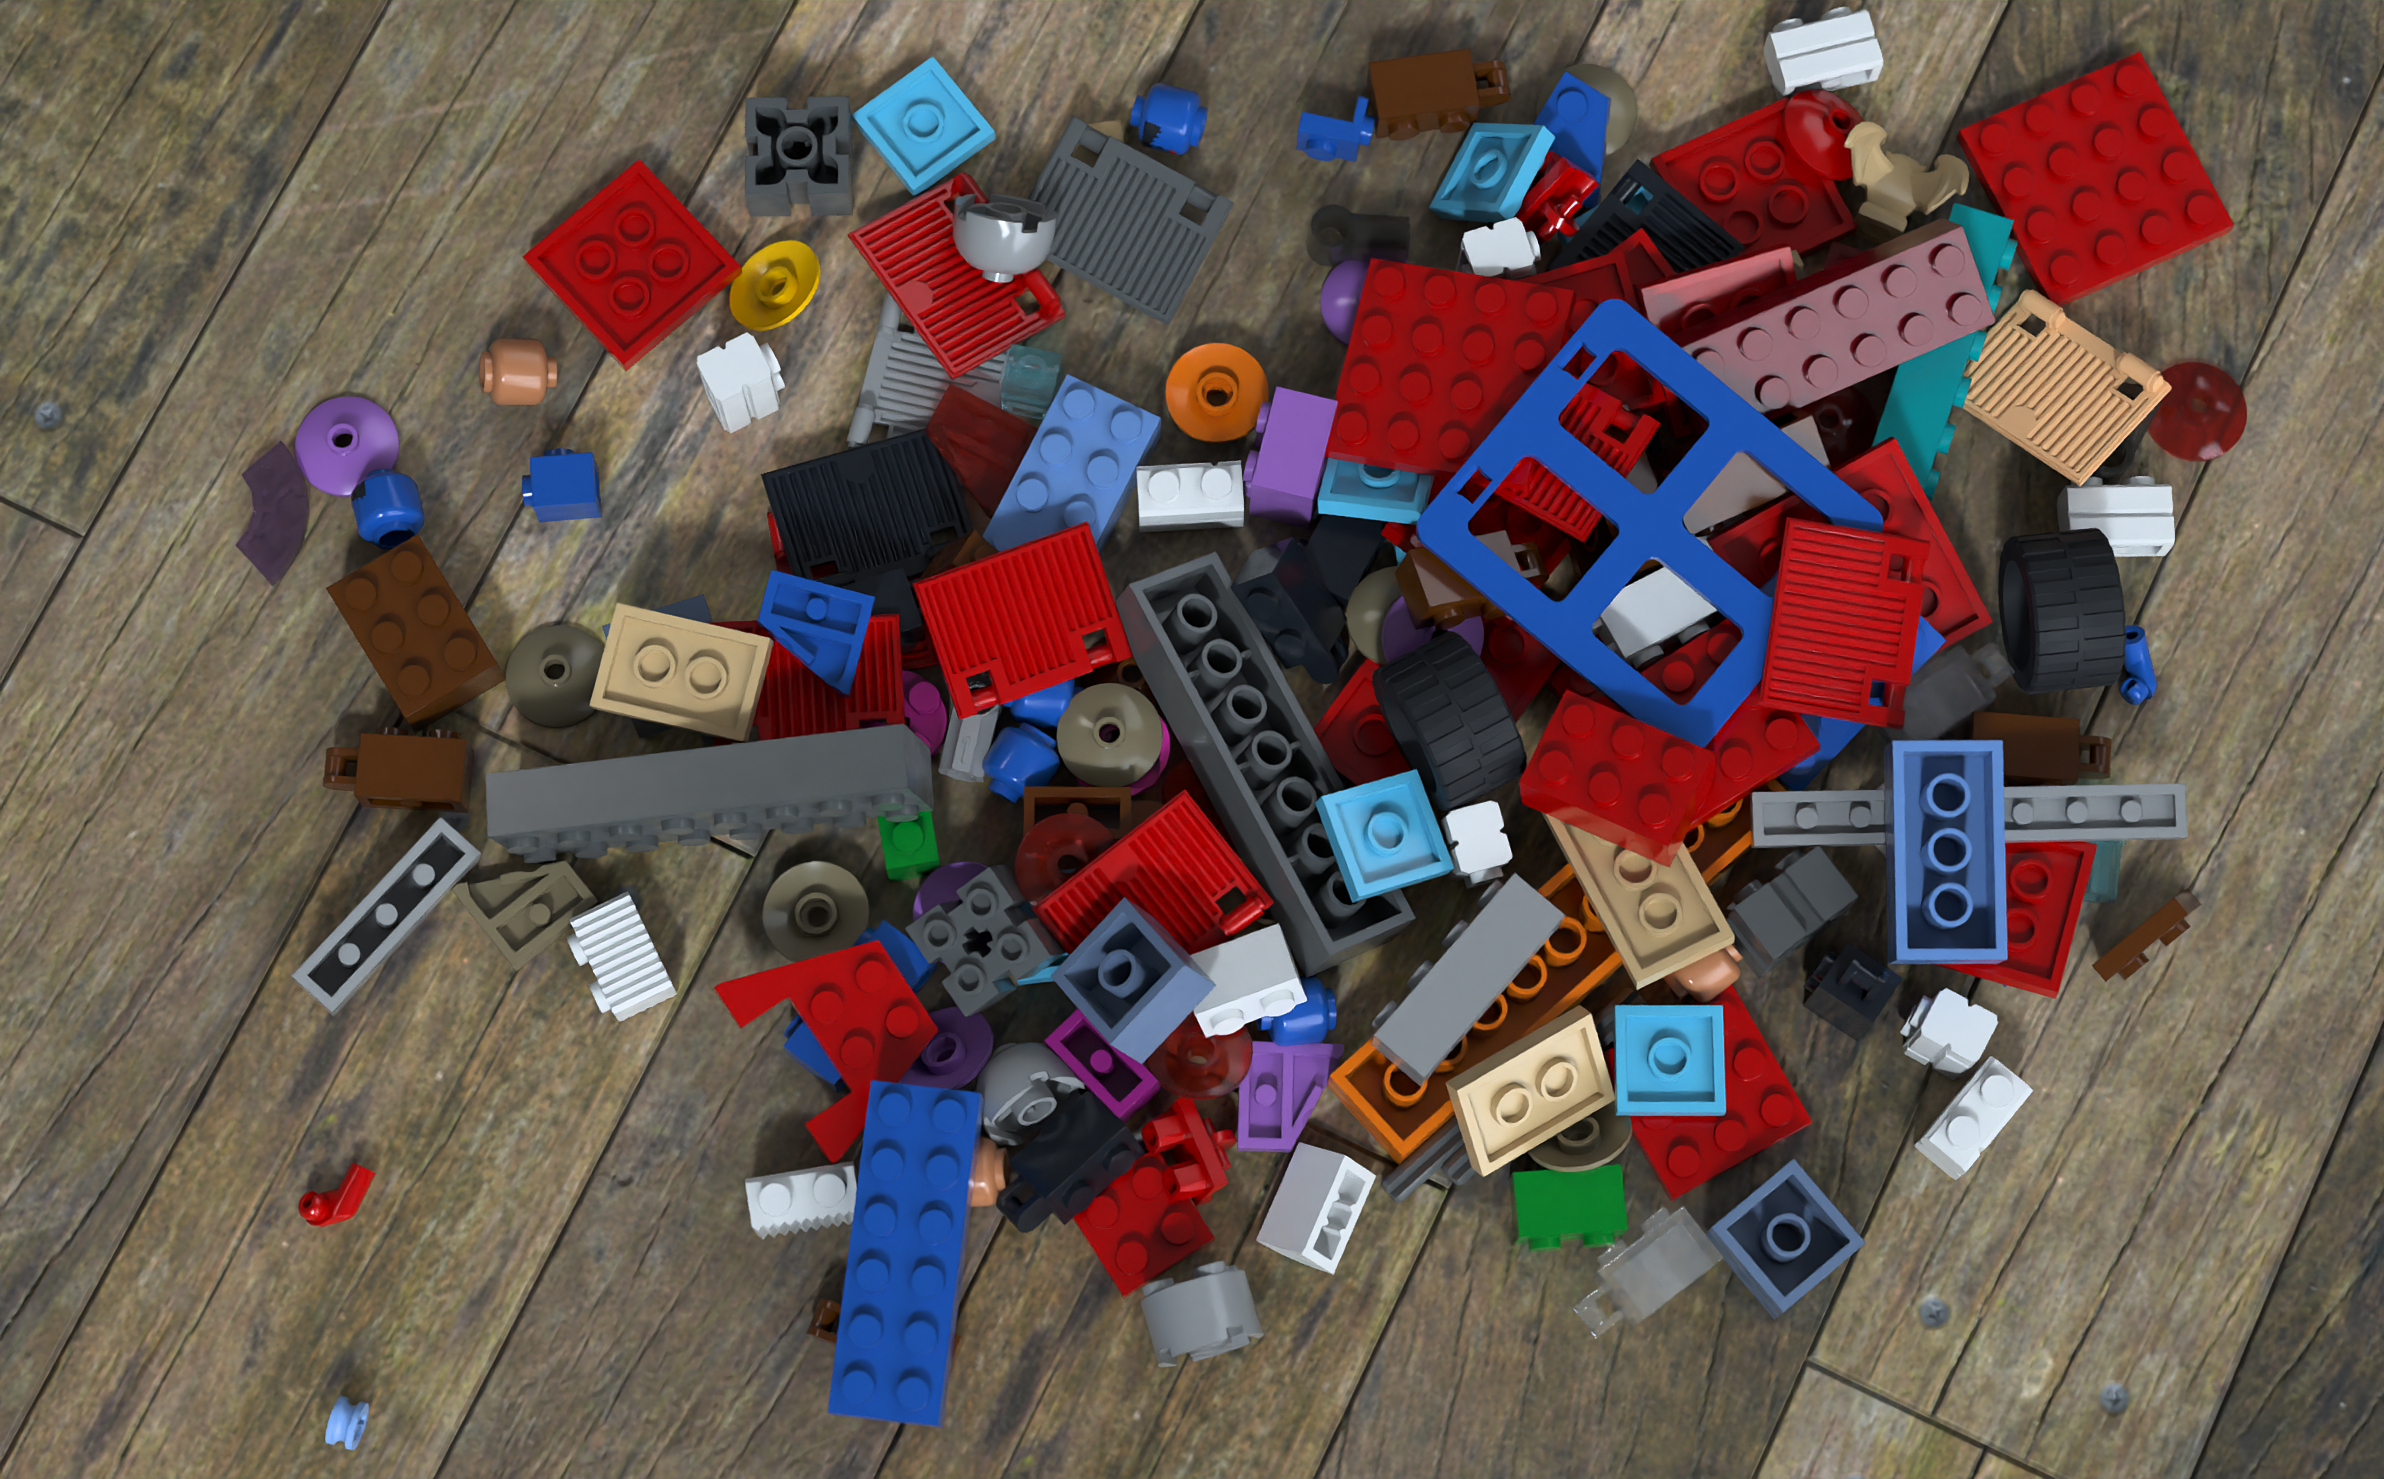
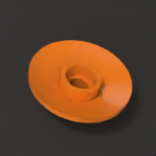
M1209 343L1189 350L1176 361L1167 378L1165 397L1172 419L1186 434L1203 442L1226 443L1242 438L1256 427L1262 402H1268L1269 386L1263 368L1248 352L1226 343ZM1220 392L1225 395L1227 400L1221 406H1213L1208 402V396L1211 393Z

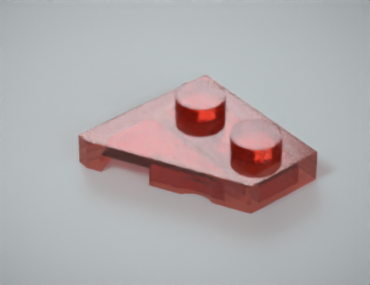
M950 382L926 427L925 433L988 518L992 519L1038 428Z

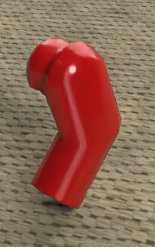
M351 1162L339 1188L319 1194L315 1191H309L301 1197L298 1204L300 1216L306 1219L310 1225L325 1227L351 1219L357 1213L375 1173Z

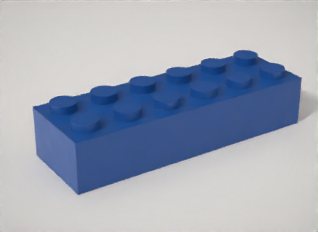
M871 1080L827 1413L836 1416L943 1428L984 1108V1098L981 1093Z

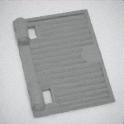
M887 291L878 319L877 333L858 406L855 408L846 450L867 445L872 424L889 427L886 439L940 424L959 485L980 490L1017 345L952 381L915 329L913 334L898 331L902 310Z

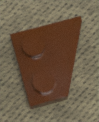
M2187 888L2108 951L2092 967L2105 982L2117 973L2125 981L2150 961L2143 952L2156 941L2160 940L2167 947L2191 926L2185 918L2202 904Z

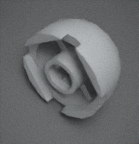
M976 194L957 198L953 217V240L958 253L971 266L983 270V278L994 282L1013 281V275L1032 271L1040 266L1049 254L1055 235L1058 215L1055 210L1046 216V205L1026 198L1003 194H990L988 204H974Z
M1023 1042L1019 1044H1005L992 1053L990 1060L977 1078L974 1092L981 1093L984 1098L982 1125L990 1139L999 1145L1015 1146L1025 1143L1021 1134H1025L1040 1126V1134L1081 1097L1079 1088L1085 1089L1080 1078L1046 1043Z

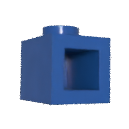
M556 448L545 451L543 456L530 457L531 475H522V493L525 507H533L539 522L602 517L599 467L593 452L574 454L573 450Z

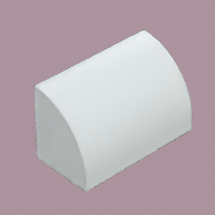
M1299 1142L1256 1241L1300 1263L1334 1274L1376 1175L1346 1155Z

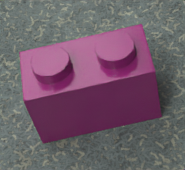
M1079 1008L1044 1040L1084 1083V1087L1090 1090L1124 1124L1161 1090L1159 1081L1143 1064L1110 1045Z

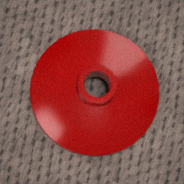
M1807 89L1794 95L1785 105L1781 119L1782 132L1793 155L1807 169L1823 178L1836 181L1853 178L1851 150L1845 148L1844 143L1849 132L1859 123L1865 122L1862 116L1850 103L1829 91Z

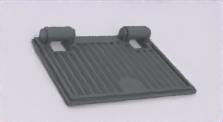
M1074 116L1068 122L1028 197L1029 200L1046 205V216L1054 210L1058 213L1055 235L1050 252L1045 258L1046 260L1166 325L1170 324L1234 205L1232 201L1219 194H1214L1198 185L1195 181L1123 142L1101 133ZM1078 144L1100 155L1094 167L1072 157ZM1186 202L1208 213L1201 226L1180 215Z

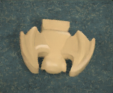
M1861 122L1849 132L1844 143V147L1851 150L1853 183L1855 186L1860 185L1865 189V203L1861 205L1854 220L1858 226L1855 234L1883 244L1902 236L1907 225L1906 217L1913 211L1919 210L1928 215L1955 193H1958L1960 196L1964 195L1969 184V171L1967 165L1961 159L1952 155H1940L1934 161L1935 170L1923 173L1927 167L1920 165L1919 162L1909 155L1892 154L1886 150L1885 157L1880 146L1886 142V131L1880 125L1873 122Z

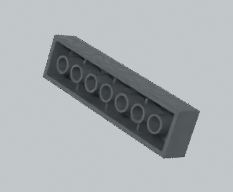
M1213 552L1129 584L1115 601L1132 655L1245 866L1274 901L1269 910L1276 923H1279L1294 957L1305 977L1308 978L1392 941L1416 917L1400 888L1352 903L1315 804L1322 796L1346 789L1259 629L1230 588L1233 582L1217 552Z
M904 724L485 774L487 837L505 847L507 852L515 853L524 858V862L529 864L552 863L556 861V854L575 852L576 857L598 858L607 855V848L626 846V850L631 852H649L657 850L659 842L676 840L682 846H701L710 843V836L727 834L734 840H752L760 838L762 830L781 828V832L785 834H804L814 830L813 824L833 822V826L838 828H855L865 825L866 818L886 816V820L890 822H907L917 819L918 812L934 810L930 747Z

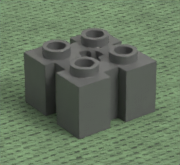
M849 96L807 97V109H789L787 97L745 98V138L750 155L745 156V197L750 217L791 216V204H809L812 216L853 215V176L849 158H853V120ZM798 154L807 155V157L803 159L796 160Z
M1819 845L1806 855L1800 848L1793 851L1774 867L1776 871L1767 878L1770 883H1766L1763 886L1758 879L1754 880L1732 898L1733 902L1725 909L1729 914V918L1726 921L1735 935L1734 944L1758 979L1765 976L1792 956L1795 951L1806 943L1811 942L1842 919L1849 910L1848 908L1859 897Z
M1008 864L990 866L958 889L956 892L963 901L962 904H959L958 901L940 903L905 928L929 964L940 961L945 963L951 975L944 979L942 984L965 1017L984 1013L1017 989L1010 979L1012 975L1016 980L1033 977L1067 953L1040 918L1029 919L1021 906L1031 900V898ZM989 931L993 940L987 943L991 951L982 947L980 942L981 932Z

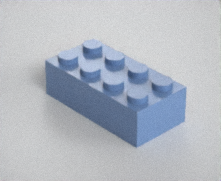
M1067 374L991 519L983 538L994 549L1001 552L1088 521L1100 556L1137 485L1136 467L1147 465L1161 438V417Z
M2003 740L1890 742L1884 748L1888 964H1998L2007 960Z

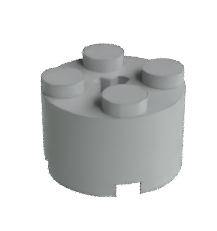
M1224 1261L1194 1269L1193 1275L1195 1279L1174 1284L1173 1278H1168L1142 1287L1144 1299L1140 1301L1159 1367L1178 1365L1176 1356L1189 1352L1193 1362L1220 1355L1249 1344V1336L1261 1338L1264 1335L1244 1270H1238L1237 1265L1225 1266Z

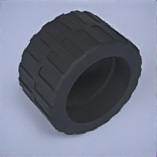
M2098 528L2012 536L2003 546L1998 574L2002 636L2012 676L2020 690L2026 694L2110 686L2115 684L2121 675L2126 645L2123 590L2113 549L2106 535Z
M1448 631L1374 670L1372 685L1389 731L1410 770H1418L1427 796L1440 810L1447 813L1456 810L1524 773L1527 767V756L1513 716L1482 660L1460 634Z

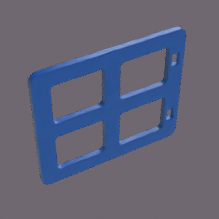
M1609 299L1602 302L1425 509L1417 521L1416 535L1424 547L1628 716L1705 748L1762 679L1774 597H1769L1761 592L1686 530L1682 523L1686 512L1735 454L1746 453L1832 525L1882 533L1883 518L1873 505L1629 304L1619 299ZM1583 346L1585 351L1594 357L1595 360L1577 380L1562 369ZM1614 351H1622L1707 422V429L1652 494L1640 492L1565 430L1558 420L1559 414ZM1525 457H1532L1617 528L1615 540L1568 596L1560 602L1549 599L1468 530L1470 519L1520 460ZM1478 469L1491 483L1472 504L1465 497L1457 493ZM1653 559L1660 562L1735 624L1742 634L1740 642L1686 705H1678L1597 639L1592 632L1593 623L1647 560Z

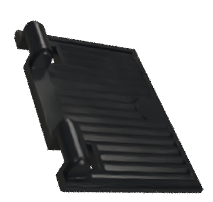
M1637 159L1545 272L1606 255L1641 228H1643L1676 274L1737 257L1745 246L1642 161ZM1642 186L1653 197L1637 215L1626 204Z
M940 424L761 474L793 576L839 588L902 567L907 578L924 573L937 551L973 530ZM951 528L954 529L956 539L933 545L930 534ZM832 562L835 563L837 573L817 579L813 578L811 568Z

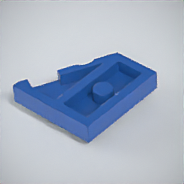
M1565 71L1533 125H1544L1555 136L1548 151H1553L1593 175L1599 183V186L1582 202L1589 209H1593L1601 204L1602 195H1600L1602 169L1606 156L1607 143L1605 139L1607 125L1609 124L1611 98L1570 72Z
M771 570L758 617V625L841 697L849 698L875 597Z

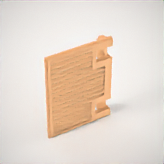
M2026 289L2013 306L1987 332L1979 361H1967L1963 376L1971 378L1972 381L1963 409L2078 486H2081L2167 395L2172 386L2163 380L2161 372L2131 352L2121 353L2067 318L2060 306L2037 291ZM2031 314H2034L2046 323V327L2036 337L2020 327ZM2128 377L2143 385V391L2134 401L2116 390Z

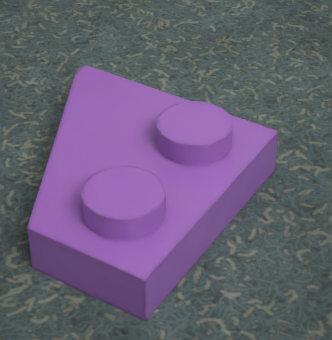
M1240 1041L1237 1151L1291 1153L1328 1083L1329 1075L1334 1072L1343 1055L1344 1044L1314 1043L1282 1047L1274 1042Z

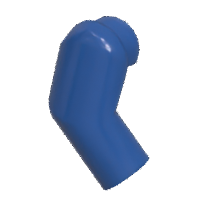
M2138 625L2125 626L2126 645L2124 659L2128 678L2120 683L2119 691L2127 703L2139 705L2145 698L2151 699L2158 685L2145 631Z

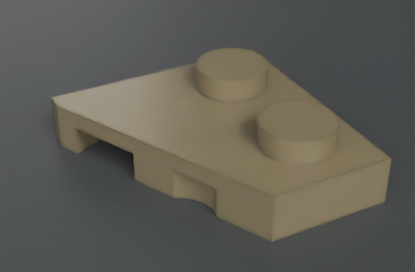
M567 861L543 865L539 869L530 872L520 870L501 874L498 879L469 885L468 882L455 885L451 889L515 971L519 970L572 928L569 919L600 905L597 898Z

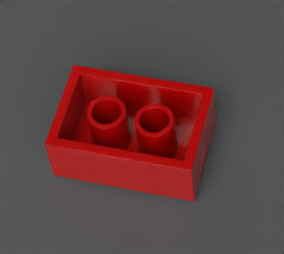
M1566 689L1519 781L1522 804L1670 868L1715 777V753Z

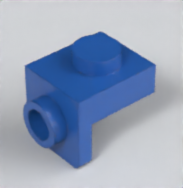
M1358 97L1353 122L1302 112L1298 128L1297 150L1305 151L1309 157L1320 161H1332L1335 158L1356 162L1360 145L1369 147L1376 116L1367 115L1369 98Z

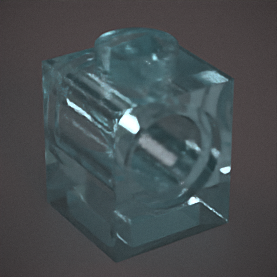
M1011 344L1000 391L1002 412L1044 420L1061 387L1063 378L1062 354Z

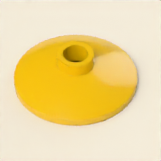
M784 240L770 244L755 253L741 267L742 274L732 283L729 294V306L732 315L742 326L754 331L771 330L795 318L811 301L820 281V262L815 252L800 241Z

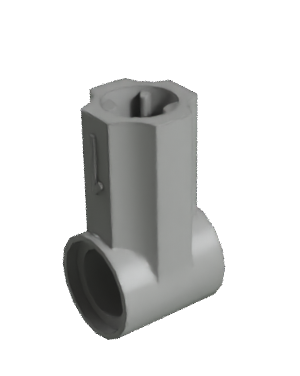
M985 672L966 678L970 691L992 684L989 674ZM1002 705L991 706L978 711V714L961 720L958 719L955 707L953 706L938 770L940 774L970 783L984 782L985 772L982 768V761L992 746L997 722L1003 712Z

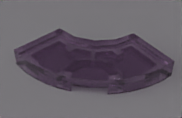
M282 441L278 442L241 474L252 493L253 514L248 530L236 543L239 551L272 586L285 575L298 556L305 539L309 520V498L304 477L294 457Z

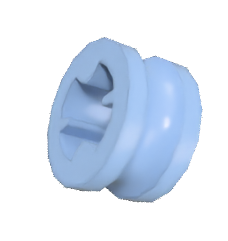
M340 1396L333 1407L328 1421L325 1436L326 1443L335 1445L337 1441H343L346 1449L354 1451L361 1440L366 1426L369 1404L360 1401L357 1405H351L348 1397Z

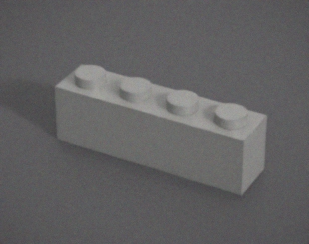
M440 817L292 975L293 980L332 1016H335L450 893L451 889L478 863L481 858V852Z
M1516 873L1512 875L1505 885L1498 879L1490 885L1476 903L1483 909L1470 925L1463 919L1459 921L1442 942V945L1448 949L1435 965L1427 959L1407 982V985L1413 991L1400 1006L1391 1000L1371 1024L1378 1030L1374 1034L1371 1045L1420 1086L1425 1083L1561 925L1565 914Z

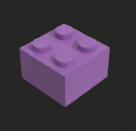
M1276 386L1273 402H1262L1256 425L1257 436L1254 448L1260 449V452L1249 451L1243 480L1245 481L1243 496L1250 498L1249 515L1310 529L1327 458L1324 455L1338 401Z

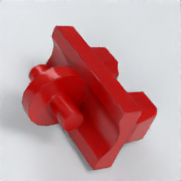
M1553 151L1547 152L1544 164L1537 171L1541 180L1530 191L1526 192L1521 208L1513 217H1517L1519 221H1522L1525 232H1534L1539 247L1545 241H1549L1558 230L1568 237H1573L1580 230L1572 216L1582 207V202L1599 186L1593 175Z
M1191 1095L1176 1099L1163 1114L1150 1120L1141 1130V1135L1148 1151L1155 1154L1171 1149L1177 1164L1168 1166L1162 1173V1184L1170 1200L1192 1198L1195 1207L1203 1205L1212 1200V1194L1229 1183L1224 1171L1231 1167V1163L1225 1151L1236 1144V1136L1232 1129L1217 1132L1210 1117L1201 1120Z

